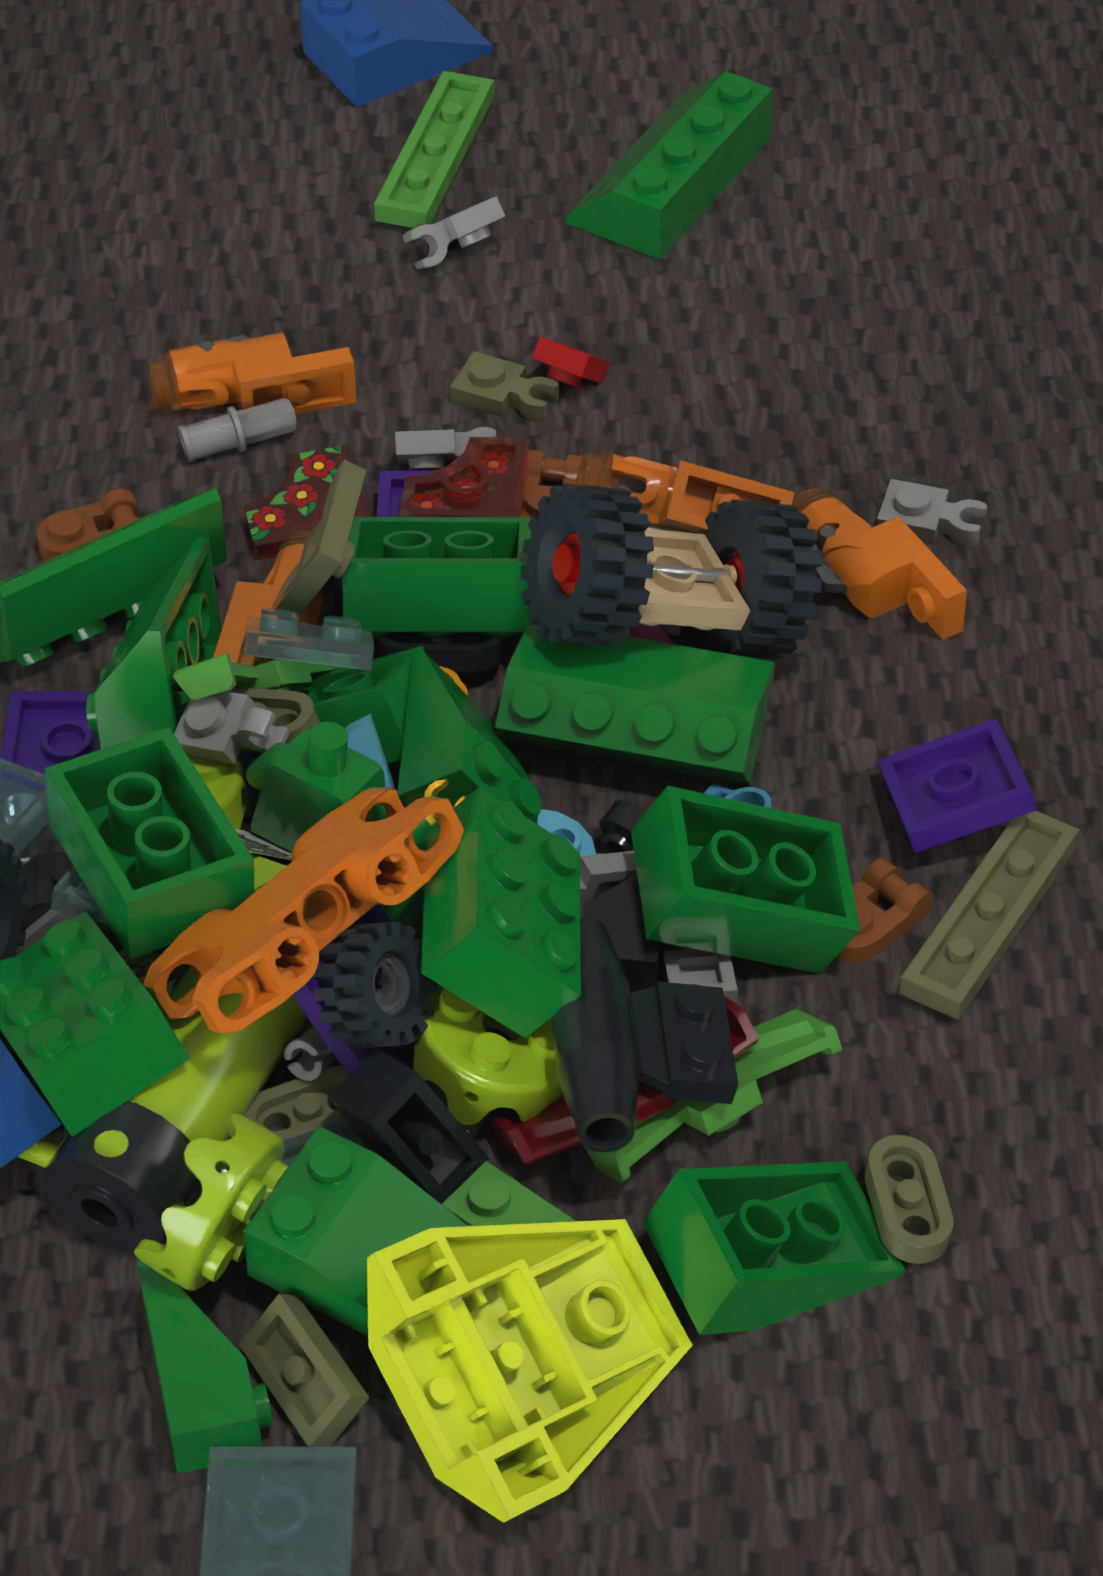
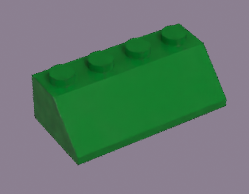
M725 71L679 96L566 215V223L661 260L771 139L773 88Z
M214 488L179 500L0 581V663L17 659L20 668H23L54 654L50 642L71 634L74 643H77L108 629L104 618L124 609L128 618L134 617L145 596L196 537L209 536L213 567L228 561L222 504L217 489Z
M209 536L196 537L145 596L133 620H128L126 633L121 643L115 645L113 658L108 667L102 669L97 688L94 693H89L87 698V721L92 732L98 731L101 749L169 727L174 734L189 700L188 695L174 680V672L213 658L222 628Z
M529 622L508 665L495 729L506 741L751 786L776 666L775 662L630 636L625 641H617L615 646L549 642V639L542 638L537 634L538 625H531Z

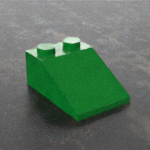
M419 646L311 677L312 682L292 688L290 691L301 692L311 698L320 723L334 722L346 728L349 724L371 713L389 771L393 772L399 770L401 764L412 654L421 650L424 651V648Z
M423 650L412 654L397 792L400 800L406 806H409L415 800L424 798L425 791L430 784L444 779L450 782L436 797L449 799L452 807L455 806L461 797H467L480 786L501 801L512 803L525 817L538 824V814L541 811L540 795L506 740L495 729V723Z
M318 1126L244 1229L247 1274L249 1277L283 1294L299 1296L305 1305L368 1336L367 1257L429 1228L465 1227L468 1225L380 1155Z
M846 1161L679 1169L643 1221V1225L699 1335L754 1331L900 1278L906 1271L901 1260L893 1256L883 1245L874 1212Z

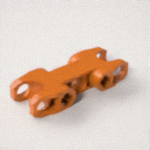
M370 788L362 791L342 806L324 816L297 840L292 851L291 863L234 910L225 908L213 909L204 914L184 930L151 964L143 986L152 996L164 1017L169 1019L187 1018L200 1011L210 1031L234 1033L243 1030L266 1013L284 1003L315 974L319 963V951L377 903L397 905L408 899L426 884L438 869L456 852L461 842L464 828L449 799L424 797L415 800L404 808L396 789ZM381 803L385 808L387 818L375 822H365L367 812L371 807ZM434 813L439 820L440 835L432 848L422 851L415 845L413 830L427 816ZM307 899V907L303 915V907ZM188 964L195 971L197 984L183 998L173 1001L167 991L169 975L177 966ZM234 993L243 994V999L238 1009L234 1013L224 1016L220 1011L218 999Z

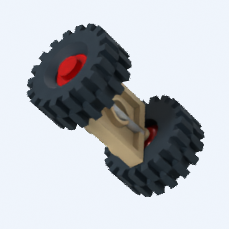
M563 483L562 486L555 485L549 489L550 497L543 496L537 504L541 514L531 516L528 527L533 532L531 539H524L522 550L523 553L528 554L527 565L521 566V579L527 580L528 588L522 592L524 605H532V609L527 615L531 625H538L537 634L542 638L549 639V642L615 646L617 641H625L630 636L629 626L637 627L638 623L647 626L665 624L695 627L699 638H707L705 646L710 651L745 657L779 659L784 658V653L791 654L798 648L796 639L804 640L810 631L805 623L806 619H815L818 605L814 604L812 600L814 592L821 593L822 579L815 578V568L822 566L821 552H813L812 547L818 541L815 529H806L810 520L805 513H798V508L792 505L743 500L724 501L717 505L718 513L710 512L705 519L708 531L699 530L698 534L653 530L647 529L650 526L647 514L639 513L642 503L637 497H631L630 491L619 488Z

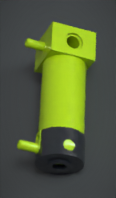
M250 853L254 859V891L256 892L287 866ZM307 899L303 907V915L307 907ZM190 965L169 994L173 1001L183 998L197 984L195 971ZM234 993L218 999L220 1011L224 1016H228L238 1009L243 999V994ZM293 996L243 1030L234 1033L210 1031L200 1011L187 1018H166L189 1055L190 1059L116 1109L101 1116L74 1137L68 1133L61 1144L43 1137L17 1157L45 1168L43 1170L42 1185L50 1202L65 1220L87 1237L135 1255L134 1250L141 1240L148 1239L164 1244L167 1238L162 1227V1213L172 1205L189 1206L202 1186L201 1182L186 1166L184 1160L186 1146L197 1138H209L218 1141L228 1140L230 1135L225 1128V1123L233 1113L245 1115L283 1057L287 1045L295 1039L298 1033L304 1034L312 1028L311 1021Z

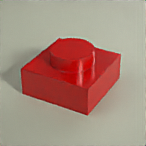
M541 336L532 356L533 359L551 365L547 376L580 388L583 378L602 383L611 363Z

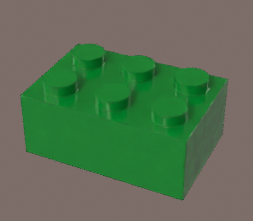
M354 517L347 541L355 544L352 558L342 575L344 632H359L360 635L368 638H378V636L392 632H420L425 637H428V635L445 636L449 634L453 636L456 632H482L486 637H489V635L502 636V639L513 637L518 632H525L530 622L527 615L531 610V605H524L522 592L528 588L527 580L521 579V566L527 565L528 554L523 553L522 550L524 539H531L532 531L528 527L531 517Z
M169 727L45 768L49 825L129 959L171 945L184 930L204 914L213 909L225 908L234 910L255 893L253 857Z
M479 786L453 808L464 828V833L456 852L424 884L421 973L526 1038L555 1016L562 1006L581 996L580 852L575 850L565 838L551 834L525 817L512 803L501 801ZM439 820L426 830V851L432 848L438 841L440 835Z
M667 786L631 830L646 939L821 974L860 931L840 823Z
M86 911L73 919L57 923L47 931L43 939L17 956L0 961V1032L72 1137L89 1127L101 1116L116 1109L190 1059L152 996Z

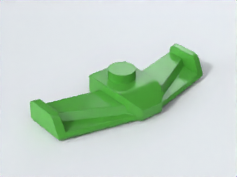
M338 647L317 655L301 658L275 659L257 666L231 663L229 653L178 669L174 672L173 678L192 700H202L230 691L234 687L290 691L292 688L312 682L311 677L352 666L349 652L345 647Z
M797 1008L756 1025L753 1028L759 1037L758 1043L734 1059L738 1088L732 1104L678 1099L668 1109L643 1122H636L634 1136L623 1148L612 1152H596L586 1147L585 1149L600 1172L619 1183H623L631 1176L629 1167L683 1123L708 1136L714 1132H721L736 1125L742 1115L763 1103L756 1079L818 1052L827 1056H833L841 1052L842 1046L836 1028Z

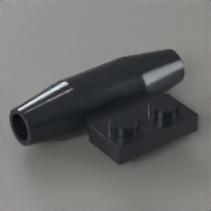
M580 918L581 996L562 1006L555 1016L551 1018L558 1081L582 1145L596 1152H612L623 1148L632 1140L635 1133L639 1081L663 1091L665 1098L732 1104L738 1088V1078L723 988L657 981L654 987L630 993L629 983L608 929L598 920Z

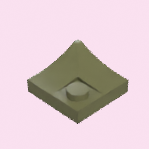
M344 460L339 466L328 490L322 519L307 537L300 562L282 585L272 605L269 619L291 628L330 576L333 575L340 578L345 572L355 548V544L347 540L366 469L347 460Z

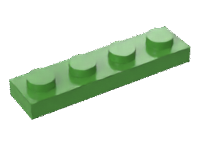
M448 71L442 72L374 202L375 221L410 228L424 224L431 225L495 97L493 79Z

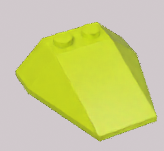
M626 1219L429 1228L367 1257L368 1347L435 1478L503 1523L565 1492L693 1346Z

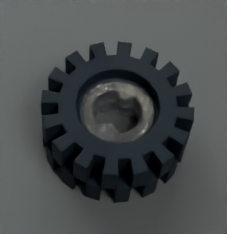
M401 922L353 924L332 941L333 943L328 944L319 952V955L327 962L326 964H319L313 977L323 979V988L313 989L314 1000H325L326 1007L319 1011L318 1014L322 1023H334L329 1030V1034L335 1040L344 1039L343 1045L351 1048L395 1047L414 1042L416 1040L414 1034H423L427 1029L428 1025L421 1016H433L436 1005L428 1001V994L438 993V983L429 982L428 977L421 973L422 938L414 939L415 929L410 926H401ZM375 977L378 978L377 985H379L377 992L375 990Z

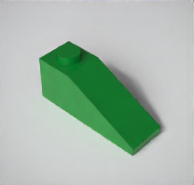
M136 1258L177 1474L262 1457L263 1449L260 1429L273 1427L265 1383L251 1386L246 1358L176 1283L143 1263L139 1258Z

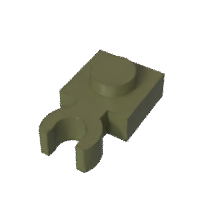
M473 351L450 386V402L500 417H503L509 407L519 409L523 417L537 422H544L547 418V402L539 399L555 403L559 399V383L548 377L526 379V366Z

